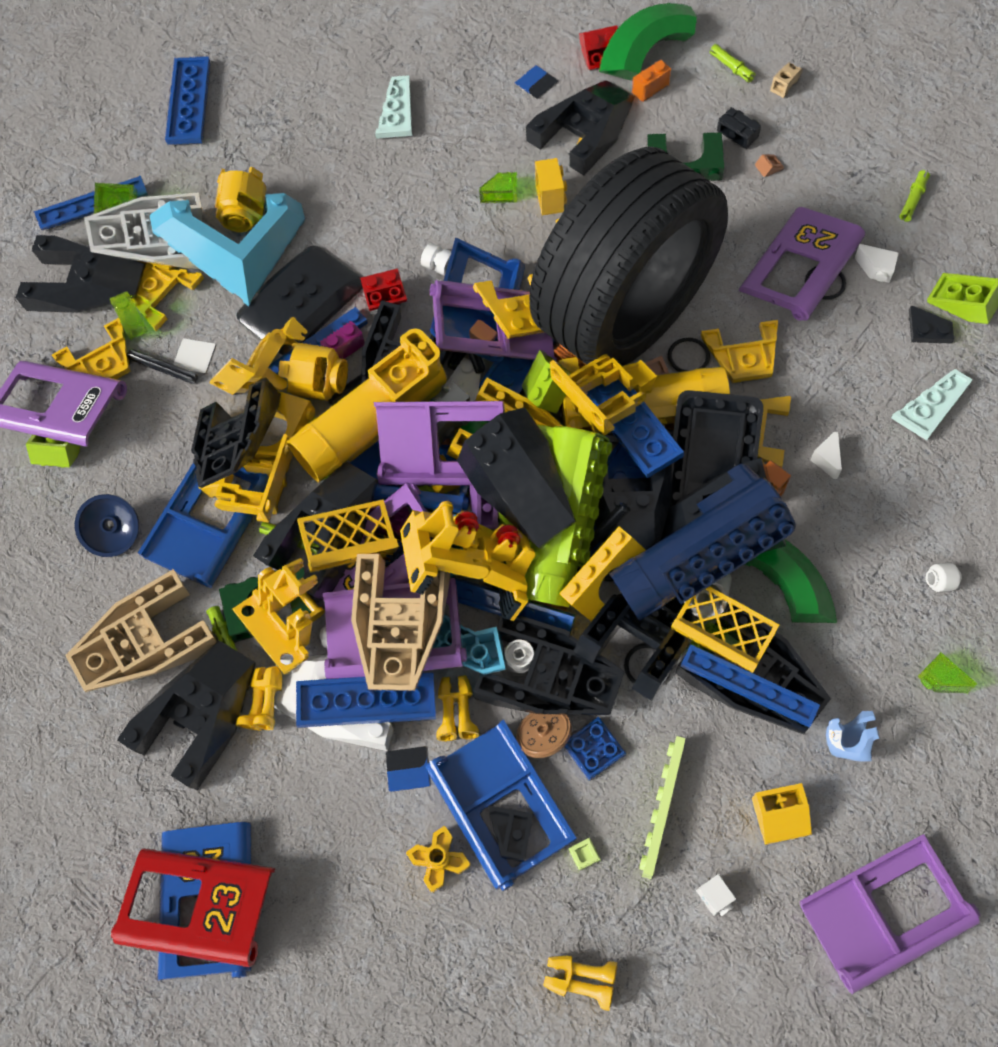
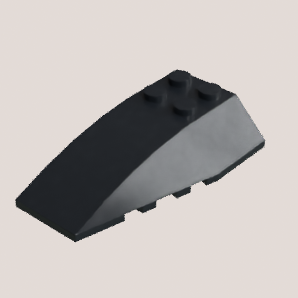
M520 408L498 414L466 439L457 462L477 493L541 549L573 525L576 520L568 496L565 494L562 479L558 474L549 441L528 410Z

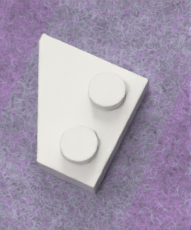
M463 358L444 385V392L447 393L451 389L448 385L453 381L470 396V401H475L480 391L481 373L476 374L472 362Z

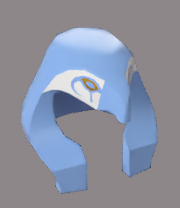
M862 711L854 720L845 725L840 723L839 718L829 721L826 729V741L833 756L859 762L872 761L871 749L873 741L879 739V732L877 727L866 729L868 721L876 720L873 711Z

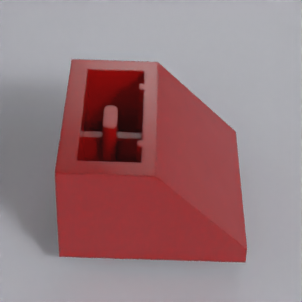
M617 25L579 33L581 50L588 70L600 68L604 50L607 48L610 38L618 29Z
M398 268L360 278L369 311L377 310L381 300L393 304L408 302Z

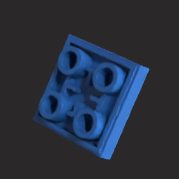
M597 717L570 736L567 744L564 746L588 781L626 755L624 749L600 717Z

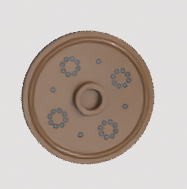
M530 713L520 723L516 740L526 755L533 758L549 757L560 751L567 744L572 731L571 722L566 714Z

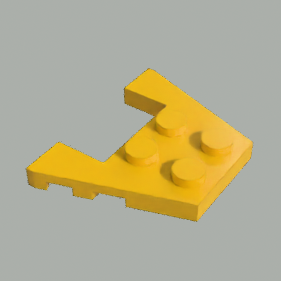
M147 262L137 297L130 300L157 332L167 321V317L156 310L155 307L178 282L194 291L204 279L201 273L196 272L193 274L184 269L175 270L171 269L170 266Z
M530 274L529 277H528V281H529V284H530V285H531V280H532L533 274ZM492 280L474 284V291L480 294L483 299L482 302L486 308L489 307L492 311L495 321L508 339L544 333L532 319L529 295L498 299Z
M120 318L104 325L112 341L75 360L67 346L52 354L57 363L65 369L112 379H118L131 372L127 357L128 352L123 323Z
M778 320L760 322L759 329L762 340L724 346L719 328L701 331L702 340L719 365L724 367L732 383L772 377Z
M791 396L760 399L764 409L757 459L762 458L763 462L767 463L772 460L781 468L783 466L785 450L763 447L767 413L788 416Z

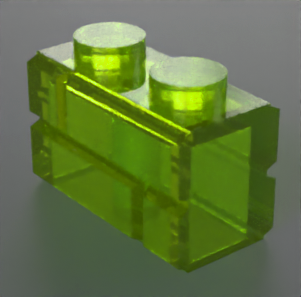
M128 291L109 299L130 339L148 332Z

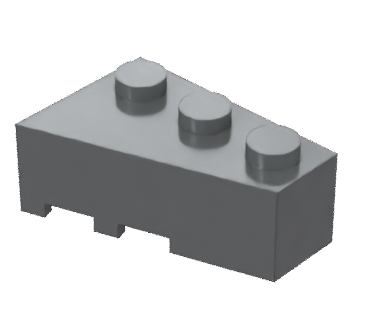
M452 381L448 385L451 389L443 398L439 396L435 400L436 402L470 401V396ZM439 421L437 423L439 448L445 440L452 438L461 426L467 425L470 421Z

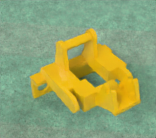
M292 317L282 329H275L271 333L269 332L260 341L246 365L231 358L209 383L233 395L234 393H245L249 390V385L267 378L278 391L284 390L287 387V381L268 367L283 344L290 346L293 343L298 344L295 340L303 341L305 337L301 333L306 335L308 331L296 318Z
M607 354L600 356L570 375H567L554 360L550 362L551 379L570 398L573 410L576 413L579 412L592 426L594 433L601 432L604 436L614 430L613 424L635 412L636 407L645 400V393L652 391L657 379L654 372L642 360L621 366L614 358L610 359ZM616 380H619L629 391L634 388L638 389V393L630 398L622 391L598 406L587 397V392L600 384L607 386Z
M283 434L278 452L258 450L255 457L244 465L246 472L262 473L269 476L264 493L243 490L240 485L232 484L233 474L208 486L198 488L211 498L215 496L218 500H216L214 505L220 510L257 515V521L269 523L272 514L278 513L277 506L283 488L287 485L285 473L292 455L286 443L289 439L288 435Z
M301 558L284 565L282 571L279 569L275 572L271 567L264 569L258 575V590H253L251 597L233 608L234 613L284 675L308 659L309 652L305 647L310 643L312 623L325 613V610L319 607L307 593L318 583L316 575L307 579L302 577L298 580L296 578V573L304 567V561ZM299 596L311 610V613L309 614L307 610H297L287 617L286 626L276 613ZM246 606H252L255 611L251 616H244L242 609ZM284 654H291L293 662L289 665H284L280 661L281 657Z

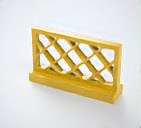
M384 499L297 519L309 562L310 573L356 562L357 554H379L382 556L395 553L399 548L397 539L394 538ZM380 506L382 515L379 521L367 514L370 508ZM356 512L363 516L358 525L346 519L349 513ZM335 517L341 521L336 530L325 525L328 518ZM364 518L376 524L371 533L360 528ZM314 522L320 527L315 535H312L305 530L304 523ZM343 523L355 529L350 538L338 532ZM378 526L387 531L388 538L379 539L373 535ZM322 528L333 534L328 543L317 538ZM357 531L368 537L364 544H358L352 540ZM335 536L347 542L343 549H336L330 545ZM314 541L325 546L321 554L312 556L310 546Z
M710 586L704 589L709 593V601L697 603L696 596L688 599L672 623L671 629L740 668L753 673L777 631L779 624ZM712 594L715 595V596H717V597H719V598L713 599ZM694 599L695 604L689 606L691 601ZM721 600L728 602L731 611L718 615L714 602ZM712 603L715 616L702 619L699 606ZM733 606H735V607H737V608H739V609H738V610H733ZM696 608L699 620L689 622L682 618L686 610ZM742 611L748 613L751 623L738 626L735 613ZM732 614L735 627L722 630L719 618ZM753 617L759 619L760 621L754 622ZM716 619L720 631L710 634L705 630L703 622ZM701 623L702 629L694 624ZM766 623L773 627L769 635L759 638L755 625ZM752 626L756 639L743 642L739 629ZM737 630L740 643L733 645L726 643L723 633ZM721 634L722 640L716 637V635ZM766 639L763 646H761L760 640ZM757 641L760 651L757 657L753 658L746 654L744 645ZM741 646L743 651H741V650H739V649H737V648H735V647Z

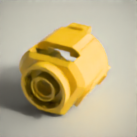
M250 167L249 172H225V169H221L217 180L218 188L214 207L217 208L216 218L228 230L247 232L263 217L267 191L266 185L263 182V173L254 167Z
M293 343L290 361H280L278 376L288 379L287 392L294 396L328 401L334 393L341 394L345 389L348 378V363L346 359L338 357L334 348Z

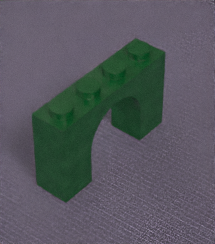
M722 132L703 133L701 142L702 156L696 161L683 164L709 181L722 180L724 173ZM647 134L646 147H657L667 152L666 134Z
M304 567L296 573L298 580L306 573ZM250 577L240 583H230L225 585L224 588L219 589L229 636L234 643L254 637L234 613L233 608L251 597L253 590H258V577ZM299 596L290 602L292 613L299 609L302 611L307 610L309 614L311 613V610ZM252 606L244 607L242 614L244 616H251Z

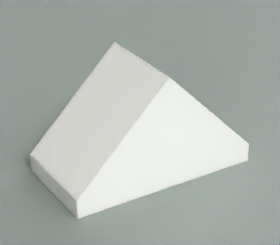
M833 432L814 451L811 457V461L833 479H838L842 470L838 432Z

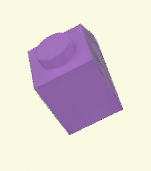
M470 485L471 511L476 514L478 523L489 529H497L498 511L477 493L473 485Z

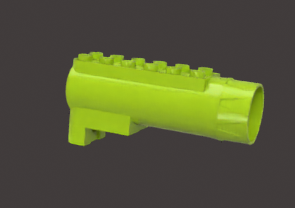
M538 425L549 441L550 450L555 459L556 468L562 479L563 488L568 496L576 522L541 549L529 540L530 546L535 552V557L525 574L528 586L527 598L570 607V604L559 593L577 574L578 566L583 567L590 559L589 548L594 538L595 532L593 528L595 520L599 515L598 504L599 499L603 495L602 484L608 471L607 460L608 455L612 451V443L608 437L600 433L565 426Z

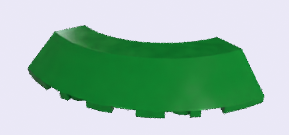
M677 3L657 4L644 8L630 16L610 38L601 59L599 72L630 81L633 80V77L641 72L646 54L653 45L663 40L685 42L695 35L697 16L692 7Z
M785 540V547L763 552L744 564L761 570L762 574L779 586L788 604L792 623H837L835 606L824 579L812 562L789 541Z

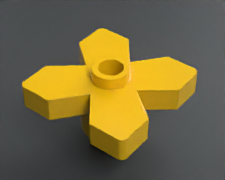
M446 826L433 833L432 846L429 848L417 844L406 852L414 866L427 867L423 881L431 893L444 886L445 870L461 874L470 868V863L463 853L449 852L453 837ZM437 856L443 857L439 863H435Z

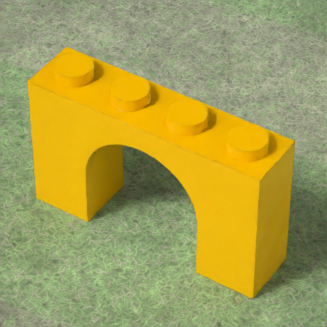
M279 391L281 394L279 408L274 417L287 421L285 434L290 439L309 423V420L311 421L314 418L315 408L310 400ZM281 440L270 446H260L258 450L278 452Z
M618 527L559 594L582 615L592 621L605 605L599 598V587L605 576L630 558L646 550L627 532Z

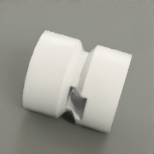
M429 243L422 253L421 265L430 270L435 269V272L445 276L451 251L447 249L442 250L440 246Z
M514 640L505 649L506 667L514 676H526L534 657L533 648L524 640Z

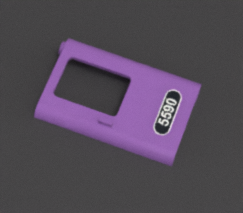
M21 360L0 389V427L87 447L89 444L88 437L111 398L122 400L127 393V385L122 380ZM31 377L63 384L45 413L6 406L3 403L11 394L19 379L27 380Z

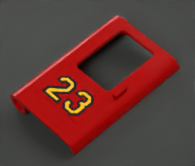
M143 848L137 856L116 924L111 930V938L114 944L252 967L258 954V944L254 941L270 877L272 873H275L276 868ZM145 872L201 880L202 884L188 927L182 928L130 918L136 894Z

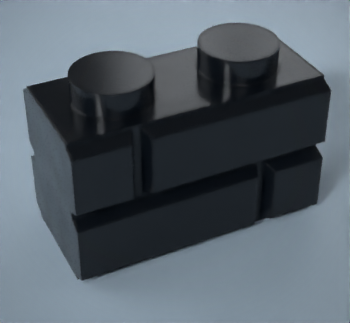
M732 107L719 118L717 125L719 133L722 132V135L745 149L759 137L761 125L757 120L750 119L742 111Z

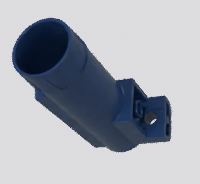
M747 464L735 466L727 471L732 482L696 504L702 514L701 516L646 551L630 558L609 573L639 621L665 607L666 604L675 598L678 599L680 604L684 603L794 532L796 523L787 504L767 479L760 478Z

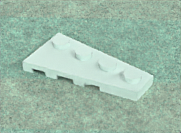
M409 76L391 77L386 94V102L383 104L382 116L379 118V126L375 133L376 139L412 136Z
M954 369L937 381L930 389L922 392L915 400L907 403L900 411L895 412L891 418L925 440H928L973 379Z

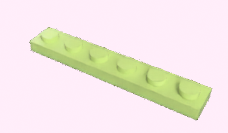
M676 736L675 742H670L667 755L671 756L669 765L664 764L661 776L666 779L664 787L659 786L656 797L660 804L658 810L653 809L650 823H654L653 833L648 832L645 846H648L649 849L647 856L642 855L639 869L643 870L642 877L648 879L653 877L686 739Z

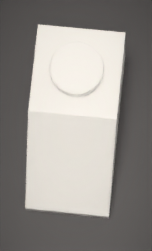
M859 244L854 259L870 279L889 283L895 270L898 252Z

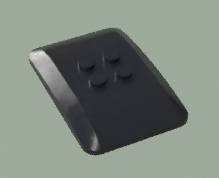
M309 246L275 273L256 292L249 306L244 304L239 309L236 315L237 320L262 340L269 332L271 333L275 329H282L294 317L308 331L306 335L301 333L305 337L303 341L295 340L298 343H302L321 329L362 290L361 277L320 247ZM283 344L278 353L283 356L293 348L290 345Z
M692 390L681 392L677 399L673 439L684 451V457L672 463V501L670 506L735 466L757 459L764 409L763 403L759 398Z

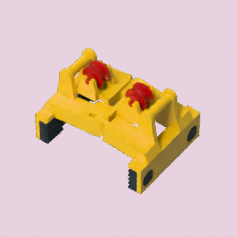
M450 501L442 502L433 513L413 510L400 530L411 592L424 595V591L432 583L431 580L433 581L434 577L437 576V570L475 579H483L484 582L498 588L502 618L514 621L528 603V586L525 574L535 557V552L530 546L529 539L513 525L502 524L495 531L480 525L476 514L473 512L460 511L453 517V504ZM452 544L461 546L463 550L451 548Z

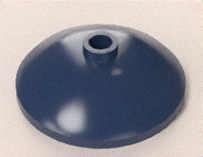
M101 494L88 499L81 505L75 517L74 528L77 539L87 551L101 557H113L126 552L135 543L139 533V519L132 505L122 497L112 494ZM109 521H113V528L108 526Z

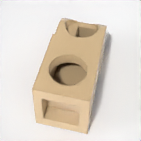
M789 62L774 76L770 91L784 98L788 90L799 80L803 69Z

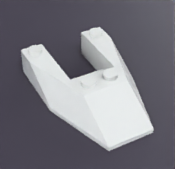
M199 193L140 197L85 217L90 251L149 263L193 270L199 269L189 261L187 256L183 253H178L169 246L168 242L161 236H156L152 231L150 214L169 201L189 200L192 216L202 221V206Z
M328 654L308 656V659L284 675L282 673V691L275 693V709L296 721V681L326 679L324 663L325 659H328ZM293 658L280 659V661L284 665H289L293 662ZM390 722L307 727L323 738L384 751L389 749L394 730Z

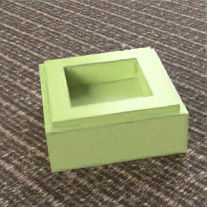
M590 838L568 848L579 871L600 861V857Z

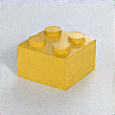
M557 158L535 161V187L542 216L564 212V204H567L565 193L567 192L566 180L562 179L564 177L563 166L559 165Z

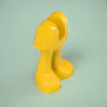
M278 666L268 668L257 667L250 684L253 688L251 710L248 715H242L237 718L236 726L249 730L261 731L263 729L270 731L275 726L274 700L275 693L282 691V673Z
M466 675L458 676L459 692L451 693L450 677L441 678L438 698L443 702V722L436 733L437 740L448 742L457 738L454 702H458L459 737L465 740L479 737L478 726L470 718L469 698L473 695V691Z
M572 956L548 957L547 966L565 971L564 980L545 976L543 986L564 997L567 992L592 997L598 1001L602 1009L610 1011L613 987L572 980V975L592 978L614 985L618 962L608 961L604 966H591L573 962Z

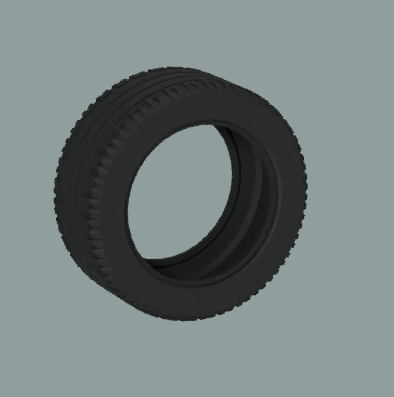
M642 147L625 153L610 162L574 197L555 224L543 246L530 285V312L535 324L585 364L598 359L604 354H607L610 359L614 358L621 366L635 360L656 343L672 326L707 277L719 253L727 229L728 206L725 194L708 179L657 147Z

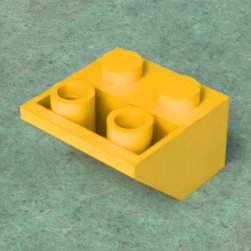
M802 783L754 794L752 801L765 845L812 835L809 804Z

